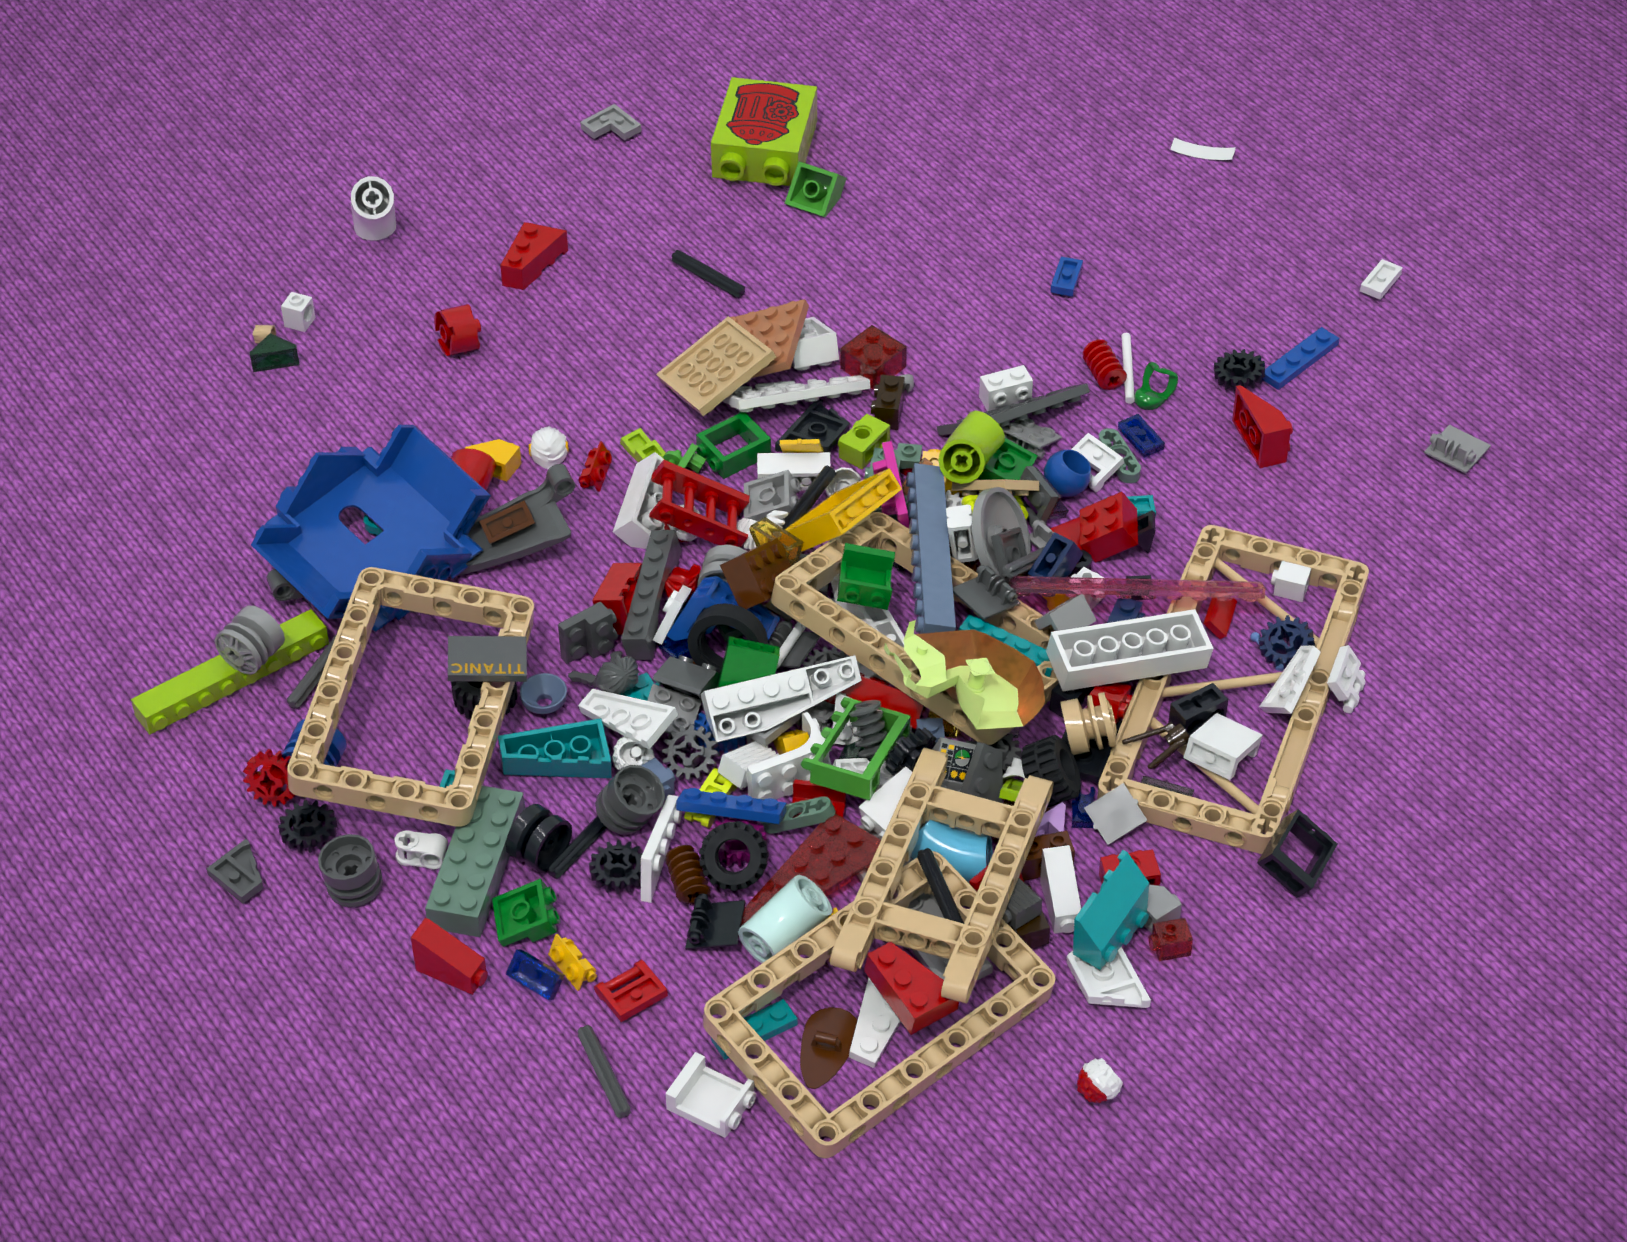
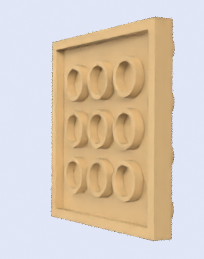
M728 316L656 375L662 383L699 414L704 416L711 412L725 398L730 397L735 390L748 382L761 369L767 367L776 356L770 348Z

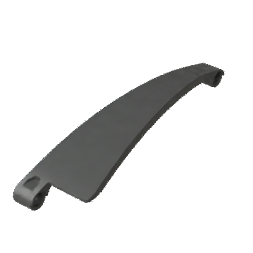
M564 464L551 466L547 471L545 481L538 488L526 492L477 518L468 536L483 551L466 563L468 568L459 575L479 571L533 554L561 543L571 536V530L556 502L571 494L575 489V482ZM525 500L535 523L490 544L479 521ZM276 569L268 573L266 577L267 582L276 600L287 601L305 598Z

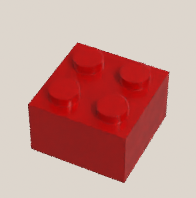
M1122 491L1079 510L1080 546L1091 555L1095 563L1138 545L1137 508Z

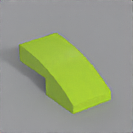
M641 428L625 435L620 440L623 448L637 462L642 461L654 452L662 458L666 453L656 440L651 441Z

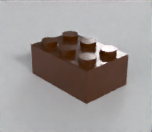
M777 537L721 564L720 567L738 606L748 609L771 598L775 578L791 567L787 559L785 547Z

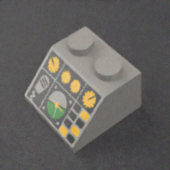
M939 738L932 750L948 754L947 766L944 772L947 774L941 787L960 792L976 744Z

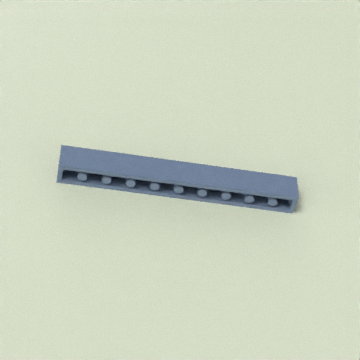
M914 463L912 473L908 472L906 487H909L907 502H910L908 518H912L909 525V533L912 534L910 549L913 550L911 565L915 566L912 582H916L913 598L917 599L914 614L918 615L915 631L919 632V634L955 631L956 623L944 475L939 466Z

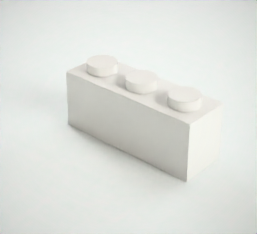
M830 452L757 453L758 479L789 470L793 478L798 479L801 490H807L823 467L826 465L830 466Z

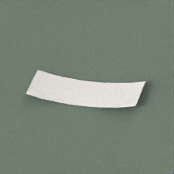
M1174 138L1170 150L1196 158L1232 160L1236 147L1218 148L1201 146Z

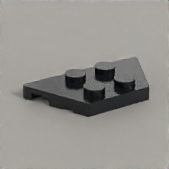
M819 398L777 440L775 451L782 452L780 440L820 439L823 451L831 452L838 444L840 437L849 431L850 423L845 418L840 417L833 408L826 409L823 406V400Z

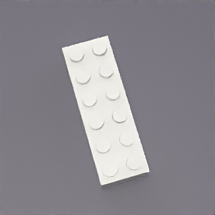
M1196 609L1051 632L1046 649L1062 691L1204 669L1208 667L1213 652V646Z

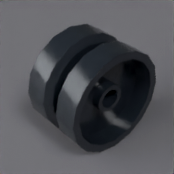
M532 804L525 808L512 824L505 844L506 852L516 860L525 862L528 867L536 872L546 873L548 871L547 867L570 844L572 825L559 815H553L550 810L542 805Z

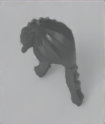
M615 651L610 654L611 661L604 662L596 676L590 673L572 671L568 673V677L572 682L588 684L589 687L593 686L601 691L620 695L635 687V684L638 683L639 670L636 660L632 656L622 657L621 651Z

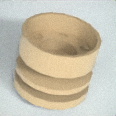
M1104 692L1098 693L1099 706H1094L1092 695L1087 696L1088 708L1082 709L1077 698L1061 702L1065 727L1073 755L1089 752V740L1095 739L1098 748L1103 749L1101 737L1104 736L1108 737L1110 747L1116 746L1117 728L1112 706L1105 697Z

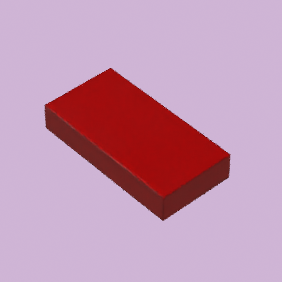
M1222 585L1214 589L1203 623L1219 639L1227 636L1237 604V600Z

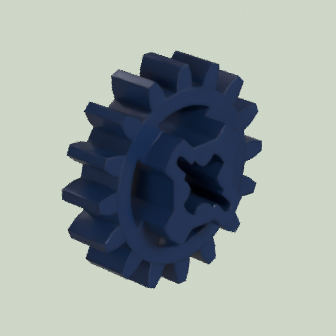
M1286 615L1284 621L1276 617L1275 624L1268 622V630L1262 629V637L1258 638L1259 645L1261 646L1259 647L1261 655L1265 656L1266 662L1268 663L1273 660L1274 667L1279 666L1281 663L1284 669L1300 646H1315L1313 630L1309 629L1308 623L1303 622L1301 624L1299 617L1291 621L1289 615Z

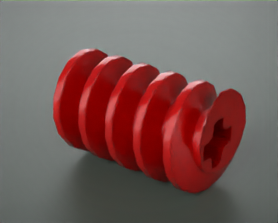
M1098 339L1088 343L1083 350L1082 357L1098 385L1105 390L1120 387L1126 381L1127 374L1123 370L1118 358H1116L1115 353L1112 352L1111 347L1107 344V341Z

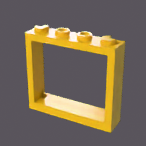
M890 468L834 492L776 535L775 538L778 537L780 543L785 547L787 558L843 535L901 491L902 488Z

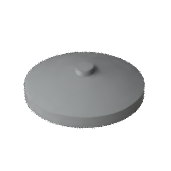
M1001 487L982 491L975 501L972 513V534L977 556L981 565L989 566L995 572V575H999L991 536L1020 527L1027 555L1031 553L1030 535L1023 511L1014 496ZM1025 578L1020 579V580H1018V581H1015V582H1013V583H1010V584H1008V585H1009V586L1018 585V584H1020Z

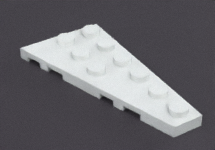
M857 375L833 377L829 379L828 383L825 380L809 379L807 380L808 384L784 381L756 384L755 389H752L750 386H740L730 397L725 398L723 402L729 404L732 408L739 409L740 412H751L754 407L760 406L761 408L769 409L774 408L775 404L779 403L794 405L797 404V400L803 399L811 402L819 400V397L822 396L837 398L841 396L840 393L861 394L862 390L870 389V379Z

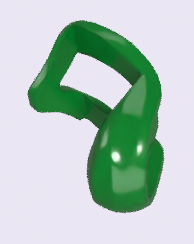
M1154 362L1148 363L1143 374L1142 387L1137 389L1134 395L1135 404L1143 410L1157 409L1175 392L1178 384L1177 374L1171 370L1160 368ZM1154 370L1169 375L1168 385L1163 393H1157L1150 387L1149 380Z

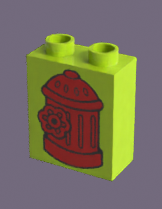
M731 77L711 140L712 177L730 181L740 180L766 183L774 186H791L798 162L806 163L816 128L817 86Z

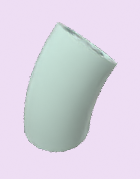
M797 875L740 927L738 931L739 938L746 950L757 961L763 963L825 921L831 915L832 907L826 895L813 881L805 876Z

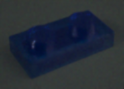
M1139 414L1118 422V430L1144 458L1164 450L1165 442Z
M522 949L515 951L506 971L507 976L547 1000H554L565 976Z

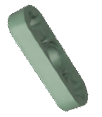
M1111 428L1100 431L1099 441L1116 453L1125 455L1123 458L1124 464L1115 472L1119 479L1129 484L1137 482L1140 479L1141 465L1120 433Z
M818 797L787 804L786 814L780 824L761 822V824H763L767 833L773 834L827 822L835 815L836 810L828 797Z

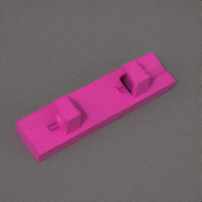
M892 441L883 442L884 460L872 463L873 473L875 475L890 468L902 488ZM902 489L883 503L881 509L882 513L886 515L896 514L898 522L909 529L908 511Z

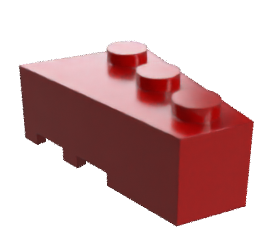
M613 563L592 600L594 605L601 602L607 609L610 608L614 612L617 622L613 623V627L618 635L623 634L642 563Z
M891 941L867 954L864 972L910 1035L958 1010V1001L941 997L944 980Z

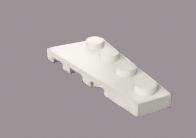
M592 689L578 705L582 714L593 720L602 718L603 725L648 749L654 745L678 716L676 708L596 689Z
M667 796L642 854L641 901L652 902L671 839L675 835L676 823L681 821L682 811L676 810L678 796Z
M868 978L849 1058L875 1068L901 1021L870 978Z

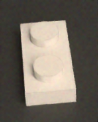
M1382 259L1362 282L1360 292L1381 300L1400 277L1403 267Z

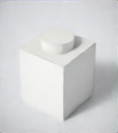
M1282 561L1279 570H1274L1271 584L1275 585L1273 595L1303 602L1309 586L1311 568Z

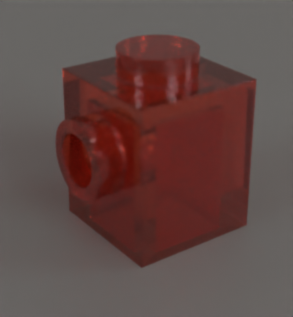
M1185 918L1153 923L1152 935L1148 937L1149 946L1152 952H1156L1159 961L1191 956L1193 938Z

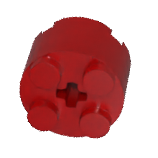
M469 304L443 309L435 313V332L440 331L441 338L437 340L442 352L446 356L480 349L478 332H481V325L477 318L474 319Z

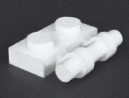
M1349 645L1339 648L1327 682L1329 689L1335 694L1337 699L1343 701V711L1346 713H1352L1354 707L1358 705L1360 700L1359 692L1363 690L1366 682L1364 679L1365 672L1359 670L1361 662Z

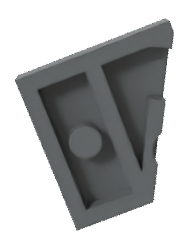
M977 742L960 792L1003 803V799L999 798L1000 790L1003 787L1002 751L985 743Z
M247 839L206 868L208 876L242 904L264 888L250 843Z

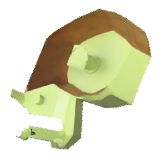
M916 620L909 622L903 640L904 650L920 671L921 679L917 684L910 679L912 673L895 653L889 651L885 643L884 650L887 655L894 656L904 675L903 682L906 687L927 699L946 690L951 699L959 702L960 707L973 723L976 730L1025 726L1045 704L1044 684L1035 662L1015 648L985 633L971 629L914 634Z

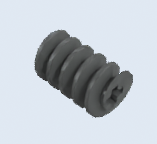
M879 700L855 704L856 710L849 713L850 717L858 718V720L851 723V726L860 728V730L853 733V736L862 737V740L855 743L856 747H864V750L857 753L858 757L873 758L887 736V731L883 729L885 721L881 719L883 711L878 709L881 707Z

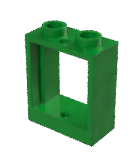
M741 412L696 434V445L698 446L696 453L705 458L712 471L717 472L723 479L757 463V453H771V438L745 412ZM738 434L748 443V445L726 456L715 447Z

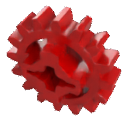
M268 749L265 753L259 751L247 762L248 765L243 770L247 776L243 779V782L250 784L247 792L254 791L256 793L253 799L256 800L261 797L263 798V805L271 801L273 807H276L279 802L284 805L295 796L288 788L287 768L291 759L290 756L284 759L282 758V751H278L273 755L272 750ZM260 765H263L262 769L260 771H257L258 767ZM287 784L286 789L281 791V788Z

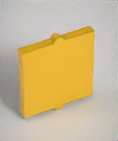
M820 439L780 440V447L783 453L824 452Z

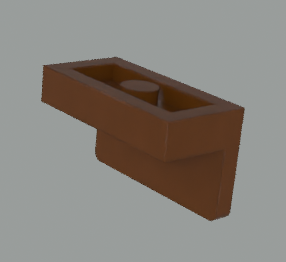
M525 500L479 521L490 544L535 523Z

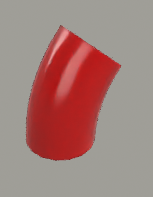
M464 448L453 452L451 459L487 491L495 472V460L489 454L476 449Z

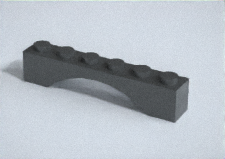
M651 530L621 638L626 655L632 656L635 660H653L657 645L653 638L658 630V616L663 588L669 574L675 567H678L682 552L675 530Z

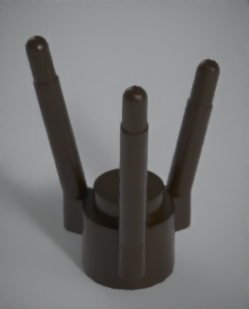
M1170 722L1163 727L1123 739L1122 744H1128L1167 732L1164 739L1169 748L1147 766L1148 769H1155L1176 750L1186 745L1190 736L1181 723L1174 726Z

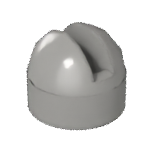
M900 375L905 377V389L909 393L914 388L913 375Z

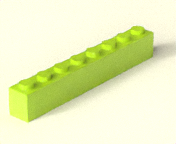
M310 609L280 624L284 632L285 641L272 656L268 657L267 662L261 665L256 673L252 675L244 674L234 669L221 655H218L132 698L131 702L135 717L149 735L162 730L166 726L328 645L327 628L313 610Z

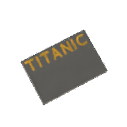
M448 636V681L527 682L526 637Z

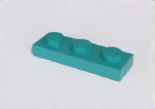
M784 999L744 1017L764 1041L798 1025V1018ZM711 1037L712 1043L724 1060L728 1059L727 1054Z

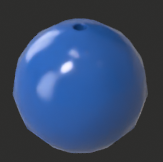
M1066 449L1054 453L1049 457L1044 467V479L1056 494L1061 497L1079 495L1086 490L1092 478L1090 463L1081 453L1075 450Z

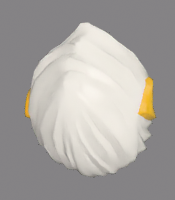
M550 426L536 431L532 435L531 444H528L529 455L534 462L547 470L555 464L562 463L569 452L566 436Z

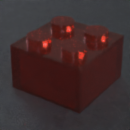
M873 325L840 348V369L851 376L861 375L870 379V388L873 390L875 384L880 383L881 375L895 376L906 367L907 346Z

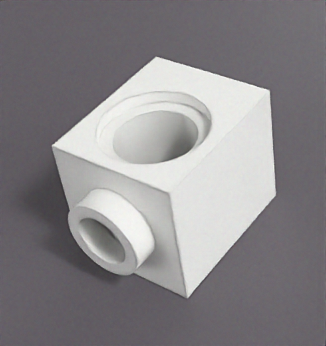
M291 292L281 305L284 327L306 332L316 318L313 299L310 296Z

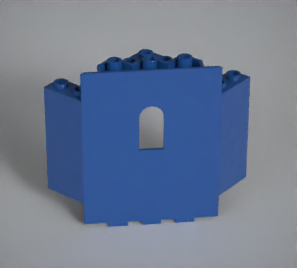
M399 424L393 430L392 437L380 454L372 447H368L364 451L357 447H341L337 452H316L310 459L305 473L299 478L298 485L287 486L282 491L280 499L275 506L277 515L267 521L265 525H262L255 534L256 537L251 546L327 619L343 618L357 578L365 568L375 567L445 581L449 576L453 579L468 568L466 563L483 551L468 536V533L491 495L414 425ZM348 507H356L364 512L383 532L365 545L340 521V513ZM381 605L372 629L377 632L394 618L399 621L410 611Z

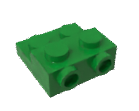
M1005 438V442L988 461L978 479L1020 480L1025 467L1033 466L1038 455Z
M540 878L492 898L498 942L503 947L526 937L535 942L557 933L556 924L560 923V917L552 903L557 901V897L551 886L547 887Z

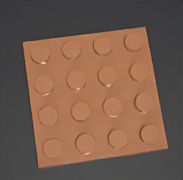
M805 299L730 317L770 348L776 356L767 367L761 369L752 378L791 368L809 308Z

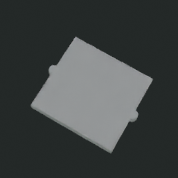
M1124 783L1084 808L1094 823L1093 828L1095 830L1098 829L1107 845H1110L1147 821L1137 805L1138 800L1132 797Z

